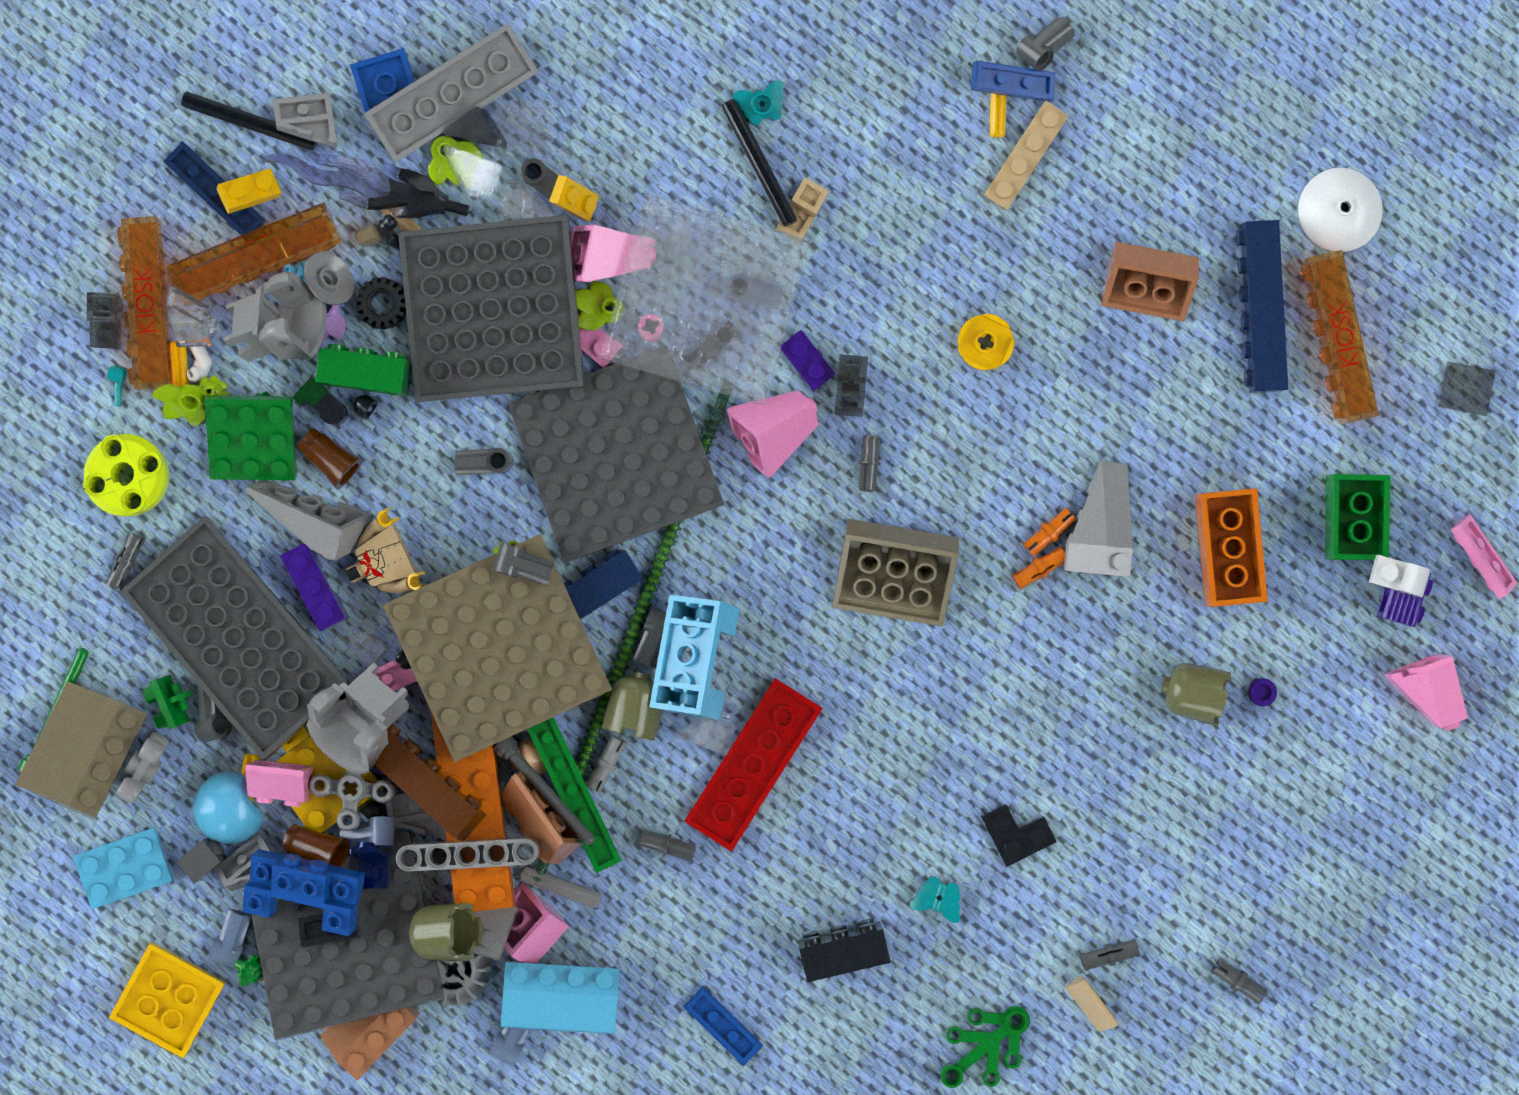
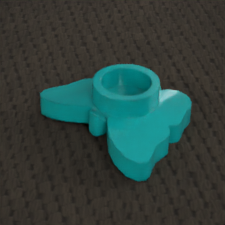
M780 80L773 81L764 91L757 90L755 93L748 90H739L733 94V99L736 100L740 109L745 111L744 116L752 125H758L762 119H767L768 117L772 120H778L781 117L783 107L781 101L783 100L782 91L784 83ZM764 102L765 106L761 107L759 103Z
M930 876L922 885V889L910 901V907L916 911H924L930 908L935 912L940 910L948 921L959 923L961 919L959 914L960 904L958 902L960 900L959 886L954 882H950L947 885L940 883L936 876ZM938 895L942 896L940 900L937 899Z

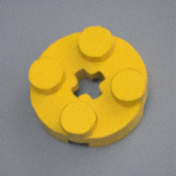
M982 314L971 318L959 331L957 337L958 353L967 365L976 370L986 371L998 368L1010 358L1014 349V338L1009 325L1005 320L993 314ZM986 335H989L993 347H987L985 350H982L978 338H984Z

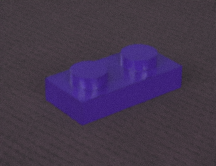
M802 330L779 346L780 350L813 392L836 375Z

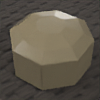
M378 224L365 227L356 232L358 243L363 247L374 246L384 239Z

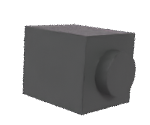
M207 837L176 862L195 884L226 859L222 855L225 851L219 842L211 841Z

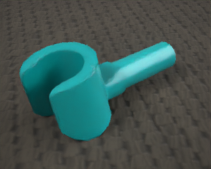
M114 365L109 368L107 379L115 382L114 406L121 407L122 388L127 372L124 368Z

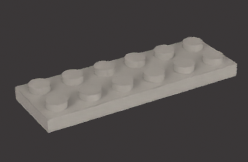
M507 23L365 112L364 116L395 163L445 132L447 127L474 107L483 108L538 73V70Z

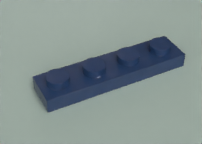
M182 141L163 161L246 241L267 221L253 207L228 214L217 192L218 184L226 181L185 142Z

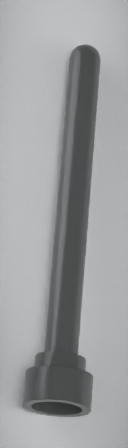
M512 736L498 742L493 748L500 758L504 757L506 760L510 759L580 839L587 845L593 844L595 838L592 833L518 752L520 750L517 747L518 742Z

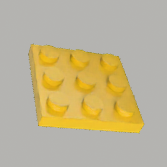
M311 736L275 761L313 766L312 778L323 774L333 780H339L343 778L347 769L327 757L315 744ZM371 770L368 773L362 774L363 779L368 783L379 781ZM322 780L317 784L318 790L322 791L325 788V783ZM347 784L349 787L346 790L347 794L356 795L358 793L356 790L358 784ZM310 792V800L305 803L301 802L300 807H291L306 827L324 832L337 822L343 802L336 794L317 797ZM366 797L359 802L358 807L371 797Z
M150 942L111 1012L109 1019L184 1059L223 990L226 981L160 945Z

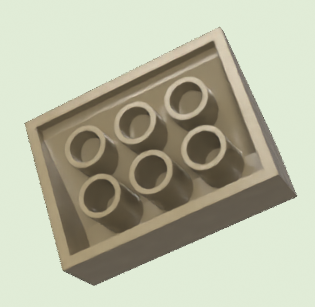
M847 519L832 608L943 627L959 555V537Z
M67 681L15 785L95 821L147 714L120 701Z

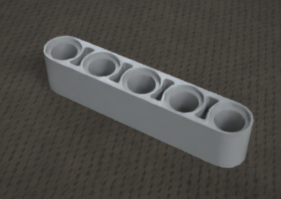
M530 837L411 843L399 849L396 854V862L400 869L409 872L528 865L538 858L540 846L535 839ZM523 843H528L533 847L534 854L529 859H525L519 854V846ZM493 845L503 847L505 855L502 860H495L491 857L490 848ZM469 846L475 850L476 857L474 861L467 862L462 858L461 851L463 847ZM435 848H441L446 852L447 859L445 863L440 864L434 861L432 854ZM406 850L416 852L418 860L415 865H409L404 861Z

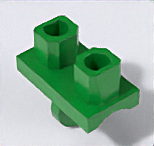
M171 675L149 682L150 686L142 691L144 699L148 704L157 702L161 712L155 714L153 718L158 729L166 727L172 729L190 721L186 712L189 707L185 698L192 696L191 690L182 693L179 683L174 684Z

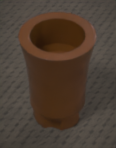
M315 428L308 431L297 446L302 454H304V457L324 474L337 490L347 484L360 468L363 461L362 458L347 451L326 434L320 433Z
M296 824L290 827L283 839L284 850L297 854L302 859L311 861L323 860L328 865L343 867L350 848L347 838L332 836Z

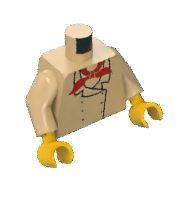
M388 507L378 513L377 518L366 527L359 538V548L355 550L359 562L345 568L352 584L367 577L371 587L377 586L382 592L402 594L411 590H417L428 584L422 585L419 582V576L425 574V572H417L396 525H392L398 522L399 518L390 519L388 511L392 508Z

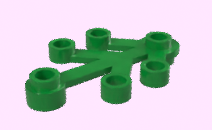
M1011 1006L1004 1013L982 1012L980 1008L969 1010L967 1018L974 1026L981 1025L982 1023L1000 1025L993 1032L961 1030L958 1026L949 1027L946 1031V1038L950 1043L971 1042L979 1044L957 1063H949L942 1067L940 1071L942 1083L949 1088L958 1087L963 1081V1073L987 1053L986 1070L983 1072L982 1080L988 1087L996 1086L1000 1080L997 1072L1000 1041L1008 1034L1009 1046L1008 1052L1004 1055V1063L1011 1069L1019 1067L1021 1064V1057L1019 1055L1020 1035L1030 1025V1016L1023 1007ZM974 1012L981 1013V1019L977 1022L971 1020V1015ZM1014 1015L1021 1017V1021L1017 1025H1013L1010 1021ZM953 1030L960 1032V1036L956 1040H952L949 1037L950 1032ZM1010 1055L1017 1056L1018 1060L1015 1064L1007 1062ZM947 1071H956V1077L948 1079L946 1077ZM989 1073L996 1075V1080L992 1083L986 1081V1076Z

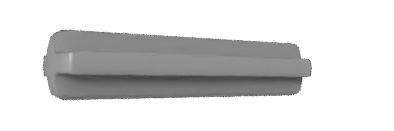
M528 866L523 868L520 875V880L527 884L592 908H597L601 899L599 892Z

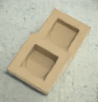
M804 177L790 203L797 221L787 227H784L780 221L775 231L800 244L829 190Z

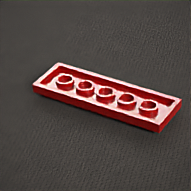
M774 678L684 822L732 852L823 708L777 678Z

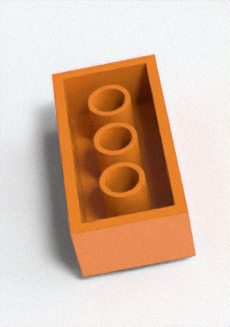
M1257 488L1194 494L1205 606L1217 607L1268 602Z

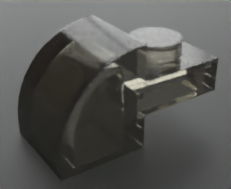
M87 292V321H90V347L119 349L121 347V319L123 318V303L120 294Z
M839 354L834 415L863 417L868 356Z

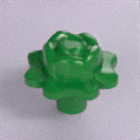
M252 954L246 961L241 958L236 960L234 968L239 970L237 977L239 978L240 986H249L263 977L259 954L256 956Z

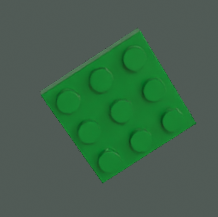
M206 395L204 400L210 479L296 480L297 468L292 396Z

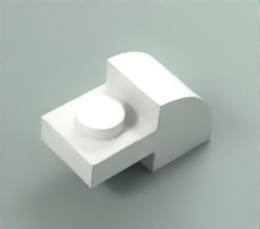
M1376 555L1369 583L1423 598L1430 569Z

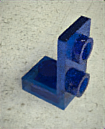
M373 842L357 843V847L349 848V854L358 860V871L365 873L362 890L389 889V855L380 847L375 846Z

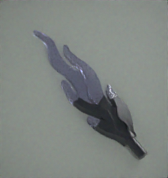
M310 149L306 151L307 156L316 164L341 168L344 171L319 169L289 154H270L262 158L263 162L288 165L305 180L314 185L337 186L356 191L365 197L347 191H339V198L367 210L393 208L392 215L397 218H419L432 214H444L445 211L463 216H468L470 205L449 200L448 195L442 193L424 175L416 171L393 166L389 163H384L385 171L392 177L406 183H400L389 178L372 164L353 156L324 155Z

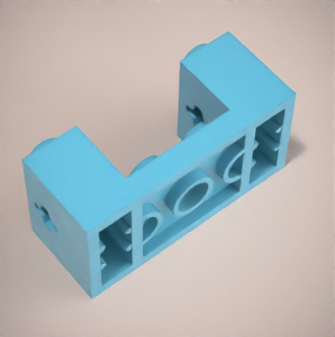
M678 595L669 596L649 707L670 713L720 720L725 692L710 688L719 636L720 634L735 636L740 608L721 601ZM690 647L693 653L692 658L685 663L682 659V654L686 648Z

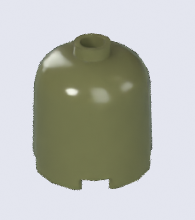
M1190 663L1178 665L1173 669L1171 676H1165L1161 692L1166 693L1165 702L1167 708L1176 715L1218 727L1219 718L1222 717L1228 691H1225L1227 681L1230 682L1231 672Z
M635 672L634 677L624 676L614 682L602 720L603 729L623 733V729L627 728L635 730V737L655 741L662 710L649 707L654 682L650 681L651 675Z
M465 902L436 904L420 908L413 916L409 928L410 943L413 950L421 958L429 960L468 961L473 959L475 955L472 953L475 946H481L483 934L481 918L475 917L472 910L474 906Z

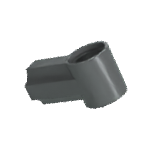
M1057 17L1037 35L1029 34L1025 36L1018 44L1016 53L1036 71H1041L1051 63L1054 53L1075 36V31L1064 17Z
M537 158L527 159L521 167V177L524 183L533 187L550 200L558 175ZM528 167H539L542 171L541 176L535 180L528 178L525 173Z
M502 448L459 450L455 454L457 475L504 474L511 470L514 462L511 453ZM498 453H502L506 458L505 465L500 469H496L492 462L493 457Z
M501 543L492 570L514 578L519 576L547 586L554 562L526 553V550Z
M651 608L634 660L654 668L657 667L666 612Z
M197 686L199 719L195 723V735L203 742L227 737L232 730L231 722L204 690Z

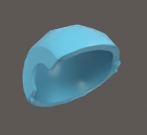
M226 771L214 774L204 781L194 797V820L198 828L208 838L216 842L233 844L246 841L257 833L263 822L264 817L259 807H255L247 794L246 778L240 773Z

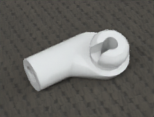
M200 339L189 344V348L195 357L191 369L187 370V378L191 382H201L203 377H207L212 365V359Z

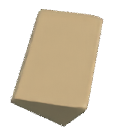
M1079 976L1066 986V990L1098 1031L1101 1032L1115 1028L1118 1025V1021L1083 976Z

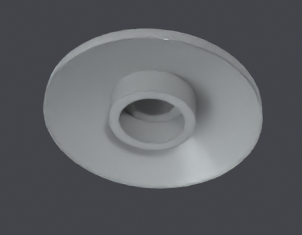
M318 252L306 261L304 267L305 281L311 292L318 299L330 305H341L352 297L355 289L354 278L349 267L342 259L332 253Z

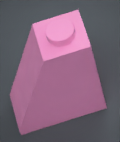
M597 225L574 226L571 236L572 257L575 265L574 281L590 282L650 269L656 259V241Z
M798 390L727 409L734 435L737 440H742L743 445L750 452L747 456L752 465L767 478L774 475L818 426L816 415L818 408L815 402Z
M1435 654L1385 673L1386 679L1434 727L1444 728L1445 731L1452 730L1461 726L1460 721L1468 718L1452 656Z

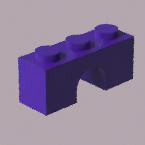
M303 543L280 555L319 631H325L350 618L338 594L329 585L322 570L324 567L315 551Z

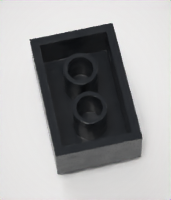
M873 918L857 922L858 927L847 929L846 925H840L830 928L831 933L819 935V932H811L802 935L803 940H799L798 945L807 983L891 963L880 921L874 922Z

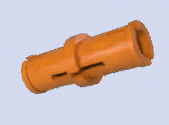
M1066 507L1047 524L1044 522L1037 533L1022 543L1026 550L1034 543H1037L1029 551L1032 557H1035L1051 541L1055 543L1059 539L1058 536L1064 530L1077 522L1073 515L1066 521H1062L1071 513Z
M1059 546L1051 553L1040 559H1033V563L1013 573L1011 576L1018 588L1022 590L1040 578L1045 579L1048 577V573L1064 565L1065 552Z

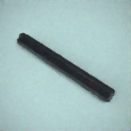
M185 92L182 96L181 105L185 108L308 150H314L317 142L277 130L275 121L190 92Z
M730 99L724 102L722 109L784 227L794 224L797 221V217L736 100Z

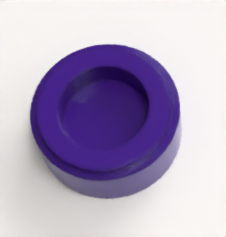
M1258 678L1250 683L1248 697L1257 706H1268L1275 701L1277 688L1269 679Z

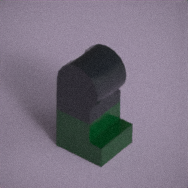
M310 377L292 397L301 406H305L309 402L320 412L323 421L330 425H341L348 418L347 407L322 384L315 382L314 377Z

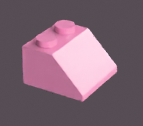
M255 760L246 764L247 794L250 797H256L255 802L273 803V799L284 800V805L300 807L301 802L305 803L310 800L311 791L309 783L312 779L313 766Z
M522 882L515 890L516 904L514 906L517 907L518 911L504 948L511 957L519 962L536 964L569 926L549 904Z

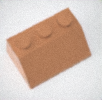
M1115 241L1109 261L1101 306L1184 322L1199 279V257Z
M514 774L501 794V797L506 802L504 807L511 816L516 817L520 822V830L523 835L533 838L538 842L540 846L539 858L548 864H559L578 849L582 843L578 835L523 774Z
M414 1007L330 1027L320 1037L335 1060L358 1080L410 1026L420 1012Z

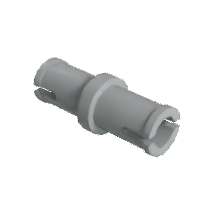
M615 735L610 736V740L601 756H597L595 760L597 764L585 783L588 788L596 790L598 793L602 792V788L611 771L614 772L617 768L616 762L627 745L625 740L618 736L616 738Z

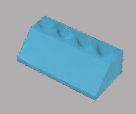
M505 962L501 1027L615 1034L620 969Z

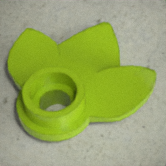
M440 136L431 144L430 151L433 158L428 166V173L436 186L441 185L448 178L458 186L468 187L472 179L470 165L483 160V156L480 150L469 141L456 142L452 137ZM443 145L450 147V153L446 156L440 152V148Z
M592 281L590 290L579 289L576 291L577 308L581 311L578 317L579 329L598 330L605 323L614 324L623 317L624 306L618 298L613 296L612 289L606 283ZM612 306L615 310L607 311L605 307Z
M166 384L159 386L152 393L155 399L164 402L163 417L165 419L185 417L192 426H198L206 417L204 409V399L206 396L204 390L196 385L179 387Z

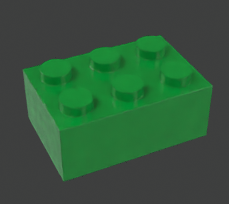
M328 344V348H319L315 382L325 386L408 397L412 364L401 353L385 351L384 356L377 355L378 352L372 349L359 347L356 348V352H349L350 348L338 344Z
M1326 475L1324 559L1375 560L1376 555L1389 558L1391 475Z

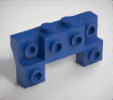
M258 849L251 855L250 881L244 885L243 912L269 918L277 911V898L323 909V931L349 936L356 930L358 905L364 886L365 873L328 865L323 860L311 861L302 859L297 854L284 855Z

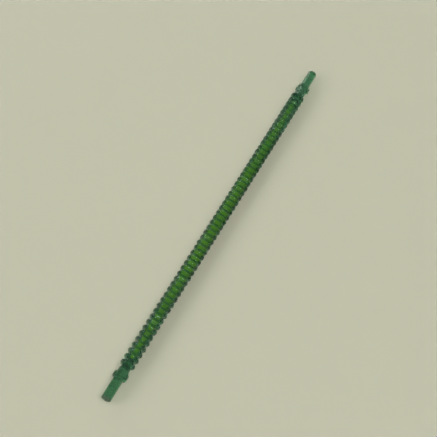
M725 381L722 384L714 407H711L709 421L704 423L706 429L701 431L703 435L701 440L706 454H711L709 448L714 446L712 440L717 439L715 433L720 431L718 426L725 416L726 412L724 410L734 387L733 384ZM685 520L669 525L667 530L662 531L665 535L659 539L662 543L657 545L659 551L654 553L656 559L651 561L653 567L648 568L650 574L645 576L647 582L642 584L644 590L639 591L641 598L636 599L638 605L633 607L635 613L630 614L632 621L627 622L629 628L624 630L626 636L621 638L623 644L618 645L620 652L615 653L617 659L612 661L614 667L609 668L611 675L606 676L609 679L608 682L611 688L615 681L621 678V676L626 675L624 669L629 667L627 661L632 660L630 653L635 652L632 648L638 644L635 641L636 638H640L638 632L643 630L642 622H646L644 617L649 615L647 609L652 607L650 601L655 599L653 593L658 592L656 585L661 584L659 578L664 576L662 570L667 569L665 562L670 561L668 555L673 553L671 547L676 545L674 539L679 538L677 531L682 530L680 524L684 523ZM611 691L602 694V698H598L600 704L595 706L597 712L592 714L594 719L589 721L591 727L586 729L588 735L583 737L585 743L580 744L582 750L577 752L579 758L574 760L582 777L587 775L585 770L590 767V764H588L589 760H593L591 754L596 752L594 746L599 744L597 738L602 737L600 733L601 729H603L602 720ZM539 858L535 869L538 875L546 874L549 864ZM533 877L535 882L542 881L539 877Z

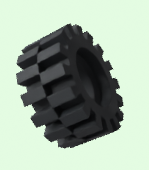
M375 277L371 281L363 283L364 286L362 289L359 288V294L355 302L357 303L356 310L364 322L373 328L384 330L390 327L393 328L404 320L406 305L402 286L387 277ZM378 293H387L392 297L393 307L386 314H378L372 308V299Z

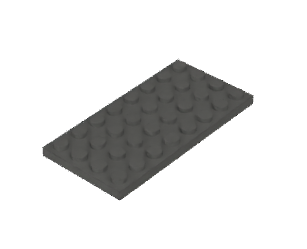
M203 516L120 591L263 761L268 760L307 725L309 720L307 705L317 693L331 687L334 683L338 686L342 683L351 684L207 516Z

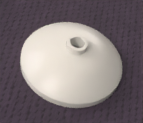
M1332 168L1316 175L1303 189L1298 204L1299 221L1304 233L1314 244L1332 252H1348L1365 245L1377 232L1383 214L1382 200L1376 186L1365 175L1349 168ZM1341 203H1346L1349 206L1348 212L1341 210Z

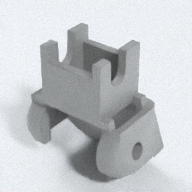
M282 272L275 274L268 282L263 283V288L259 287L256 289V294L226 305V310L233 314L232 334L224 336L223 341L228 346L242 342L249 343L250 346L239 350V355L247 362L271 353L280 360L312 358L321 346L326 326L325 302L318 299L311 292L308 285L295 273ZM270 293L281 305L276 308L264 295Z
M376 663L371 664L350 685L342 683L338 686L334 683L331 687L317 693L307 705L309 714L307 727L315 744L335 763L351 772L359 774L370 772L380 754L388 745L387 728L409 709L408 701L404 699L408 695L407 690L402 687L395 693L385 685L375 674L379 670ZM345 692L346 698L340 701L339 697Z

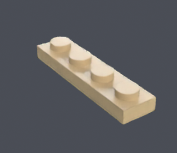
M1045 100L983 196L1007 211L1069 115Z

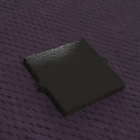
M1447 361L1444 378L1440 382L1442 388L1438 407L1487 416L1490 398L1494 395L1492 387L1496 371Z

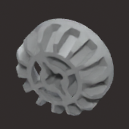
M472 953L475 957L469 960L472 968L471 973L467 970L466 961L437 960L442 985L445 981L449 983L458 981L463 985L458 989H446L443 987L445 999L438 1000L437 1002L446 1007L448 1005H458L459 1007L477 999L490 981L493 967L492 959ZM455 962L459 966L457 971L451 974L447 971L449 969L448 964L452 965Z

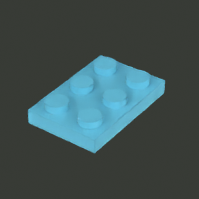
M155 827L73 856L91 909L174 880Z

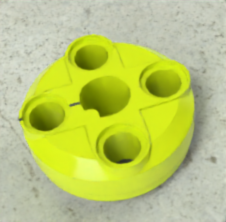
M118 434L105 437L91 451L84 467L83 487L85 492L100 509L121 517L138 516L153 509L164 497L169 484V468L162 452L149 440L133 434ZM120 442L121 452L117 456H113L112 446ZM156 458L158 466L155 471L149 472L148 462ZM127 465H131L134 470L133 480L128 485L120 483L118 477L120 470ZM99 479H103L105 487L103 491L97 493L95 484ZM139 494L141 504L138 508L133 509L131 499Z

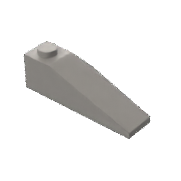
M1100 461L1087 491L1088 497L1082 510H1079L1077 515L1078 522L1066 542L1064 571L1130 577L1133 547L1128 465Z
M260 480L246 487V492L311 550L320 553L322 557L328 560H337L351 553L372 518V514L340 501L337 507L321 503L322 496L315 494L313 496H297L295 488L267 480Z

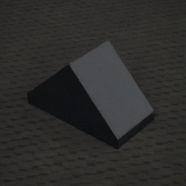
M478 106L447 127L444 135L454 139L507 148V141L488 111Z

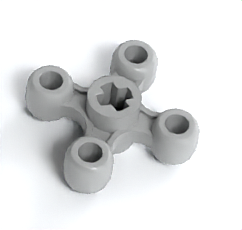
M152 732L141 750L136 749L124 770L127 776L116 792L119 798L128 803H134L145 784L150 785L162 764L158 760L169 743L166 737L157 732Z
M349 770L339 780H333L327 775L319 774L314 776L309 783L311 793L317 797L336 794L341 798L343 807L338 814L337 824L344 831H353L360 825L361 818L358 813V805L362 799L371 797L377 802L387 803L395 796V787L391 782L380 780L376 783H368L363 779L362 774ZM321 780L325 783V788L322 791L317 788V784ZM348 783L358 784L356 788L358 793L356 795L347 794L346 790L349 789ZM383 786L388 790L387 795L384 797L379 793L380 788ZM347 815H351L353 818L351 825L345 823Z

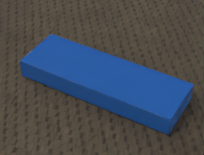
M976 60L973 62L971 91L1051 102L1054 100L1056 72L1036 71L1030 68Z
M704 986L683 1005L743 1066L763 1047V1044Z

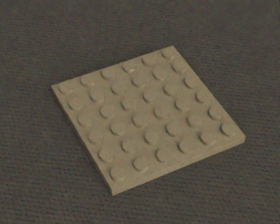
M541 534L514 545L526 550V553L553 561ZM496 553L383 604L454 762L612 690L555 564L546 586L519 576L514 578L493 571L492 569L498 554Z

